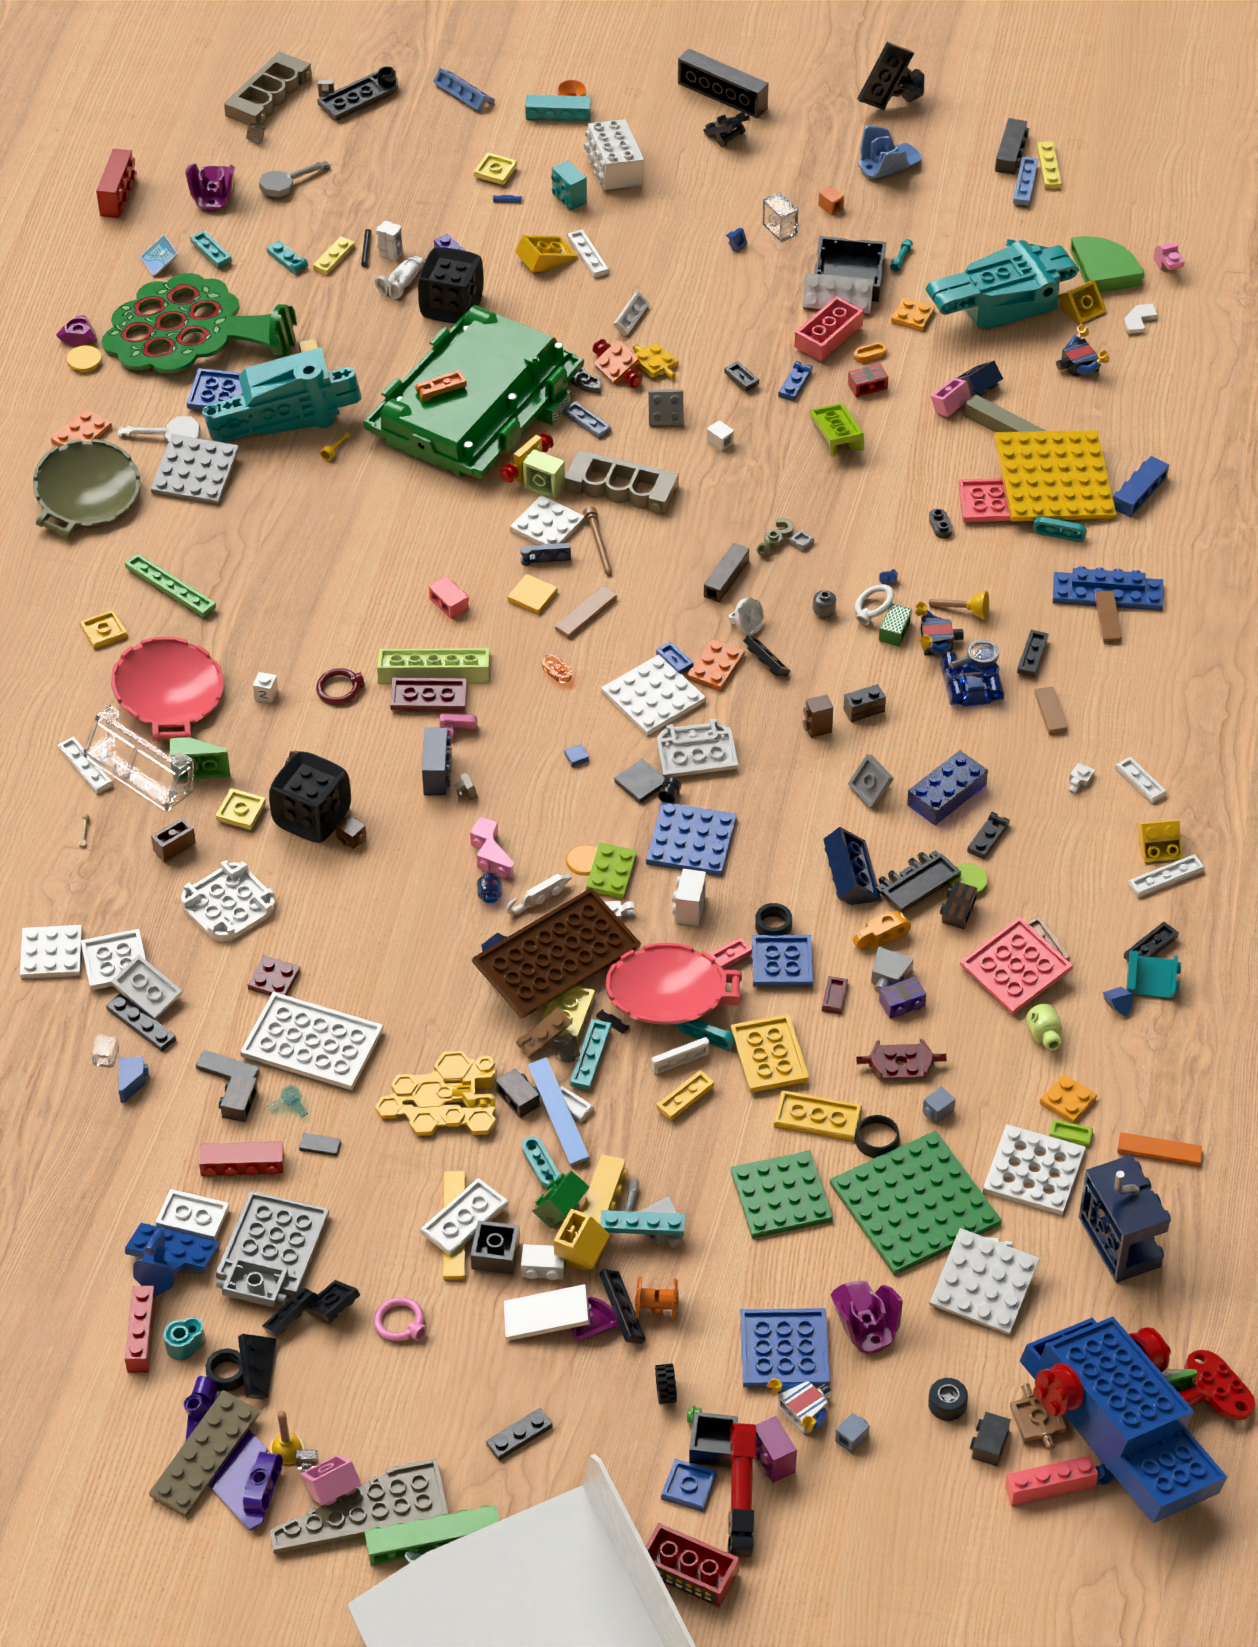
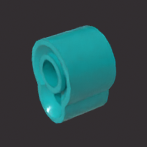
M196 1317L172 1321L166 1326L163 1333L167 1354L176 1360L190 1358L197 1349L204 1345L206 1340L203 1323Z

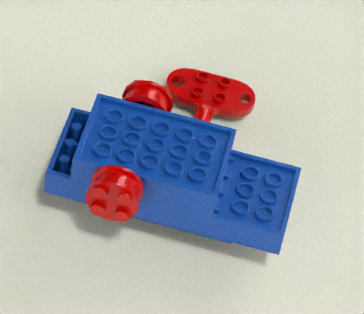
M1092 1317L1027 1344L1020 1362L1035 1379V1387L1033 1389L1035 1397L1039 1399L1043 1408L1051 1416L1064 1415L1152 1523L1158 1522L1220 1493L1228 1477L1187 1430V1425L1194 1413L1191 1407L1201 1402H1206L1223 1417L1236 1421L1248 1418L1255 1407V1398L1251 1391L1220 1356L1208 1350H1196L1189 1354L1184 1369L1197 1371L1196 1383L1194 1387L1178 1393L1162 1374L1168 1368L1171 1349L1162 1336L1152 1327L1141 1328L1137 1333L1128 1334L1114 1317L1098 1323ZM1195 1359L1201 1360L1204 1364L1198 1363ZM1236 1406L1241 1407L1244 1411L1238 1410Z

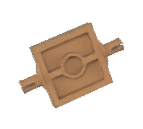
M1023 1384L1021 1389L1025 1397L1010 1402V1409L1023 1441L1026 1443L1038 1439L1043 1440L1046 1450H1050V1448L1052 1450L1055 1448L1051 1437L1066 1432L1062 1416H1051L1033 1394L1030 1384Z

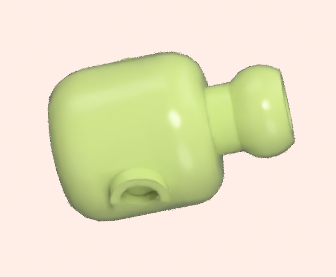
M1039 1004L1031 1008L1026 1017L1031 1037L1050 1051L1058 1049L1062 1043L1060 1035L1063 1028L1057 1011L1048 1004Z

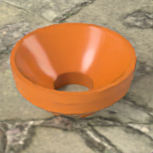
M578 80L563 81L557 87L558 96H585L586 86Z

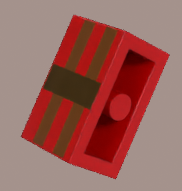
M881 363L849 371L848 385L855 397H860L888 389V375Z

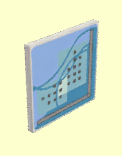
M162 235L140 258L155 277L179 254L166 235Z

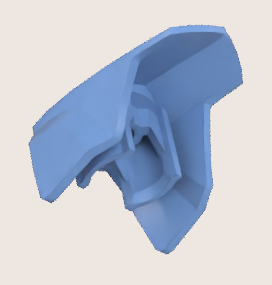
M865 126L859 167L865 177L879 178L887 176L921 161V154L912 145L903 143L895 146L887 128Z

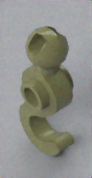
M785 518L777 519L776 527H785L787 529H776L766 532L764 543H760L757 546V553L765 557L769 555L771 548L779 547L782 544V538L790 537L793 534L794 528L792 521Z

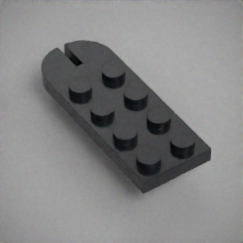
M389 66L381 67L378 72L372 73L317 99V103L335 121L395 93L399 87L396 71Z

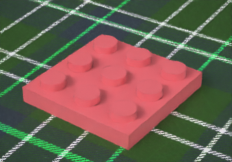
M1002 478L958 480L963 522L1011 521Z

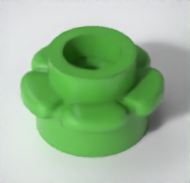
M693 1406L691 1410L687 1411V1422L691 1423L692 1427L694 1413L702 1412V1408Z

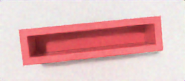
M1089 1455L1009 1473L1006 1476L1005 1489L1011 1506L1095 1488L1098 1472L1092 1456Z

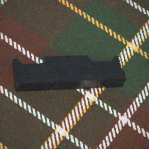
M604 1009L596 1015V1018L611 1023V1027L622 1034L629 1028V1025L623 1024L622 1020L616 1016L604 1012Z

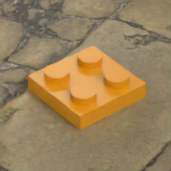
M903 297L891 318V323L923 332L935 311V306Z
M1063 1074L1041 1097L1040 1104L1069 1123L1074 1124L1096 1100L1097 1094Z

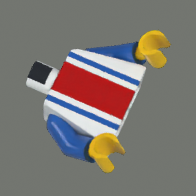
M776 1378L770 1380L766 1387L772 1388L770 1392L772 1396H775L777 1393L779 1394L778 1407L803 1435L807 1432L811 1433L813 1429L824 1426L828 1415V1402L826 1399L832 1395L831 1389L826 1384L816 1389L808 1381L784 1384Z

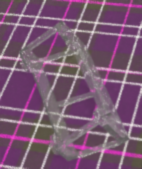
M111 705L107 706L96 714L83 756L166 812L193 793L194 760L182 753L170 757L117 722L116 720L120 716L119 711ZM97 725H100L107 730V734L91 745ZM117 737L134 748L129 763L115 754L117 752V746L115 745ZM138 751L174 774L173 782L165 787L134 767L133 764ZM188 770V783L177 784L179 776Z

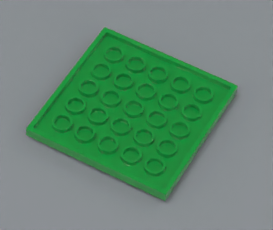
M936 1130L830 1179L831 1187L893 1275L951 1249L960 1228L981 1235L1000 1226L1002 1223L999 1215Z

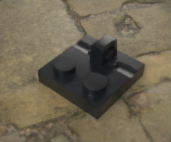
M334 1280L318 1294L319 1300L317 1304L309 1305L306 1311L322 1318L325 1323L330 1324L338 1317V1313L355 1302L360 1293L357 1288Z

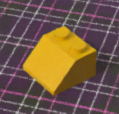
M1095 280L1082 283L1058 295L1063 310L1078 324L1107 311Z

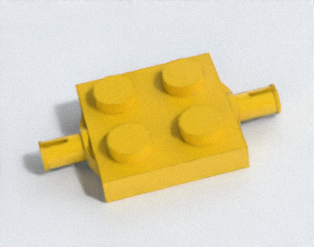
M638 343L633 345L632 349L636 351L634 355L640 360L637 367L651 378L666 374L671 379L676 377V373L671 369L678 366L679 360L659 344L654 343L646 348H642Z

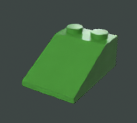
M190 737L170 739V759L174 781L231 777L226 748Z

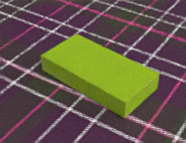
M1053 1119L1049 1136L1089 1148L1093 1128Z

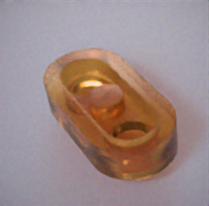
M548 654L542 658L543 670L557 682L566 683L572 679V668L557 655Z

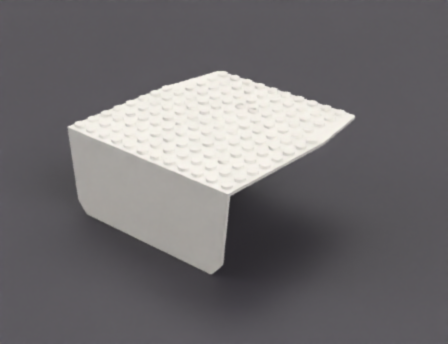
M596 1454L590 1456L582 1486L423 1554L351 1601L348 1605L366 1647H696L602 1460Z

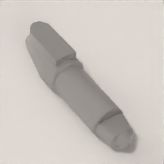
M637 1179L633 1181L629 1188L625 1211L633 1210L639 1191V1181Z

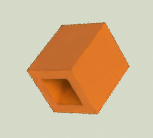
M830 186L819 192L818 206L830 215H833L844 208V195Z

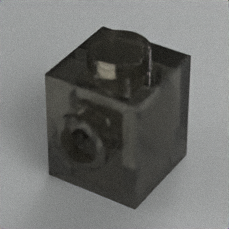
M571 1033L551 1039L555 1056L561 1062H573L576 1057L580 1056L576 1037Z

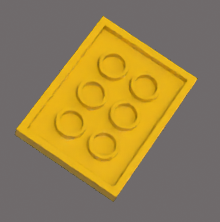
M789 1014L730 1025L750 1093L809 1082V1075Z

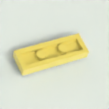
M340 236L313 264V270L327 276L355 247L354 242Z

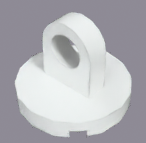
M753 598L741 599L735 611L728 615L731 624H736L744 634H755L759 632L763 625L761 624L762 619H764L763 607L758 600Z

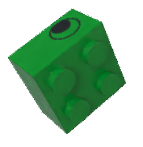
M572 1170L565 1175L561 1173L556 1180L552 1179L547 1184L546 1193H542L535 1200L536 1206L532 1212L545 1224L552 1227L567 1217L571 1208H575L590 1187Z

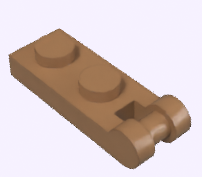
M558 1007L527 1034L521 1036L516 1041V1044L519 1048L525 1050L524 1054L528 1058H531L568 1028L572 1022ZM532 1039L536 1042L533 1046L528 1043Z

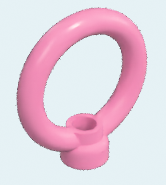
M396 1297L389 1299L379 1306L374 1315L373 1323L375 1330L381 1337L390 1341H403L409 1338L419 1341L424 1337L427 1330L426 1326L423 1325L424 1312L421 1306L410 1298ZM395 1306H407L414 1311L416 1319L415 1322L413 1321L408 1325L406 1331L394 1333L383 1327L382 1318L385 1312Z

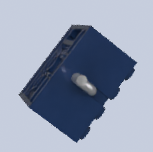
M1132 1154L1086 1170L1079 1211V1219L1116 1283L1162 1266L1164 1251L1161 1246L1157 1245L1154 1236L1168 1232L1171 1222L1169 1212L1162 1207L1159 1195L1151 1190L1152 1186L1149 1178H1145L1140 1163L1135 1161Z

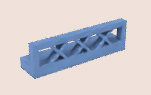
M440 68L433 81L478 111L482 110L485 102L494 103L495 101L494 98L449 70Z

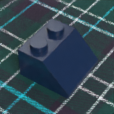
M995 361L976 365L957 377L967 382L971 396L984 395L986 389L995 388L999 385L998 382L1003 379Z

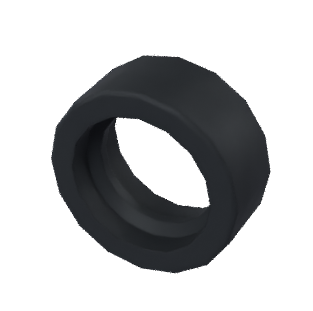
M765 904L758 909L755 915V929L759 935H789L792 930V914L782 904ZM769 916H777L782 918L785 924L780 927H769L763 924L762 920Z
M229 1348L220 1349L212 1353L207 1359L205 1365L206 1375L215 1381L218 1386L217 1390L233 1391L244 1383L240 1352ZM223 1362H233L239 1366V1371L230 1378H220L214 1374L215 1367Z

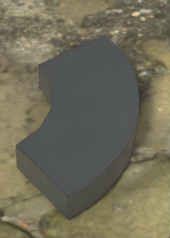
M584 366L570 380L581 390L600 394L601 377L590 375L585 371Z

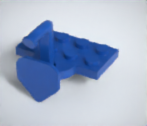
M140 1223L125 1246V1254L143 1258L137 1260L133 1265L134 1279L141 1286H154L156 1296L171 1289L174 1285V1275L179 1274L183 1269L204 1274L219 1250V1242L144 1223Z

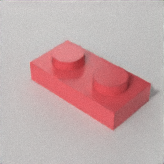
M739 937L709 953V955L724 970L752 955V949L742 937Z

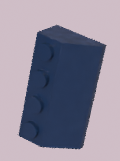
M838 827L823 839L825 852L829 860L828 864L833 875L832 879L837 890V897L851 905L880 901L881 896L876 890L878 885L866 841L842 827Z

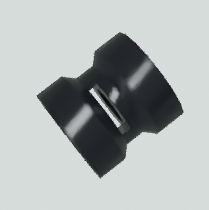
M672 777L665 778L657 794L659 800L674 803L682 787L681 783Z

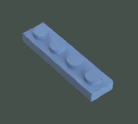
M1022 157L1013 204L1029 206L1038 159Z

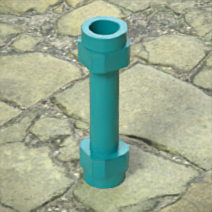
M905 239L902 242L898 256L891 262L890 269L897 272L901 269L902 260L906 253L911 251L913 242L910 239Z

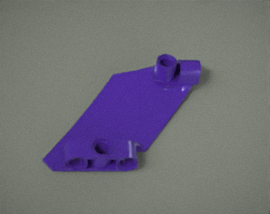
M199 1376L197 1378L191 1395L184 1400L183 1406L188 1414L185 1442L219 1396L217 1393L218 1386L213 1379L207 1376ZM248 1430L209 1486L251 1531L264 1522L283 1467V1458L281 1454L267 1453V1448Z

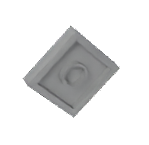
M867 754L848 785L870 808H875L894 778L872 754Z

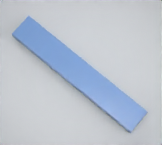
M547 1057L528 1064L570 1166L572 1167L590 1160Z

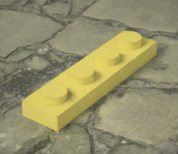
M1053 141L1037 142L1044 189H1061V179Z

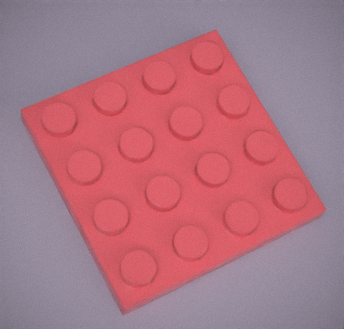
M1020 916L960 961V966L1012 1015L1073 969V965Z

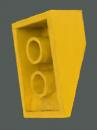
M522 235L515 250L520 260L532 272H546L578 257L561 236Z

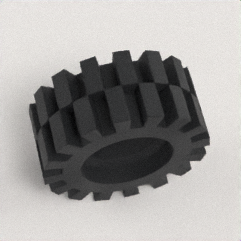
M673 1363L655 1365L659 1404L676 1403L677 1390Z

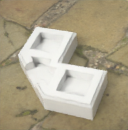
M1153 303L1136 305L1124 318L1127 334L1144 333L1145 327L1142 321L1157 319Z

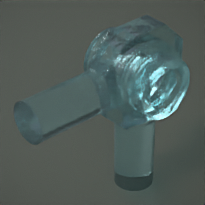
M289 1084L283 1088L280 1098L268 1105L271 1112L286 1104L294 1106L301 1118L308 1114L300 1102L302 1093L297 1085Z

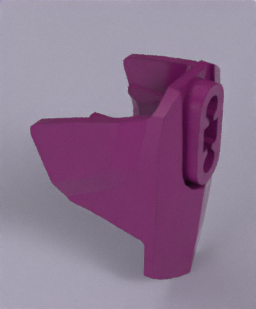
M191 164L187 167L185 174L190 195L199 208L206 209L208 212H216L218 209L226 207L233 190L235 172L233 165L229 167L205 166L200 171L196 164Z
M851 1281L833 1290L830 1295L843 1328L851 1342L860 1352L867 1354L872 1352L878 1353L883 1348L891 1346L900 1327L903 1305L902 1298L892 1287L882 1285L874 1293L867 1281ZM874 1338V1341L878 1344L872 1343V1339Z

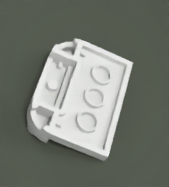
M710 719V723L674 727L673 724H670L657 737V750L659 752L662 773L665 778L738 769L732 731L730 727L717 722V719Z

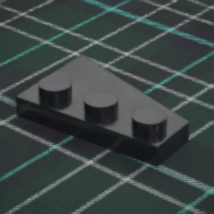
M250 1334L238 1336L246 1398L263 1400L268 1397L277 1338Z

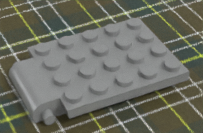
M250 1191L217 1269L216 1278L218 1280L216 1287L222 1289L223 1296L276 1308L279 1302L286 1303L287 1295L294 1296L300 1290L329 1217V1209Z

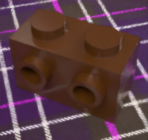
M827 694L806 699V707L803 708L805 716L803 727L805 731L809 732L811 738L832 733L834 707Z
M183 817L151 836L153 851L164 862L196 844L194 828Z

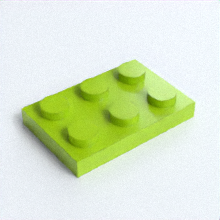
M599 842L586 890L592 888L598 894L624 899L637 850Z

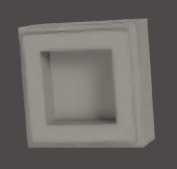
M799 530L789 539V544L802 552L814 543V537L802 530Z

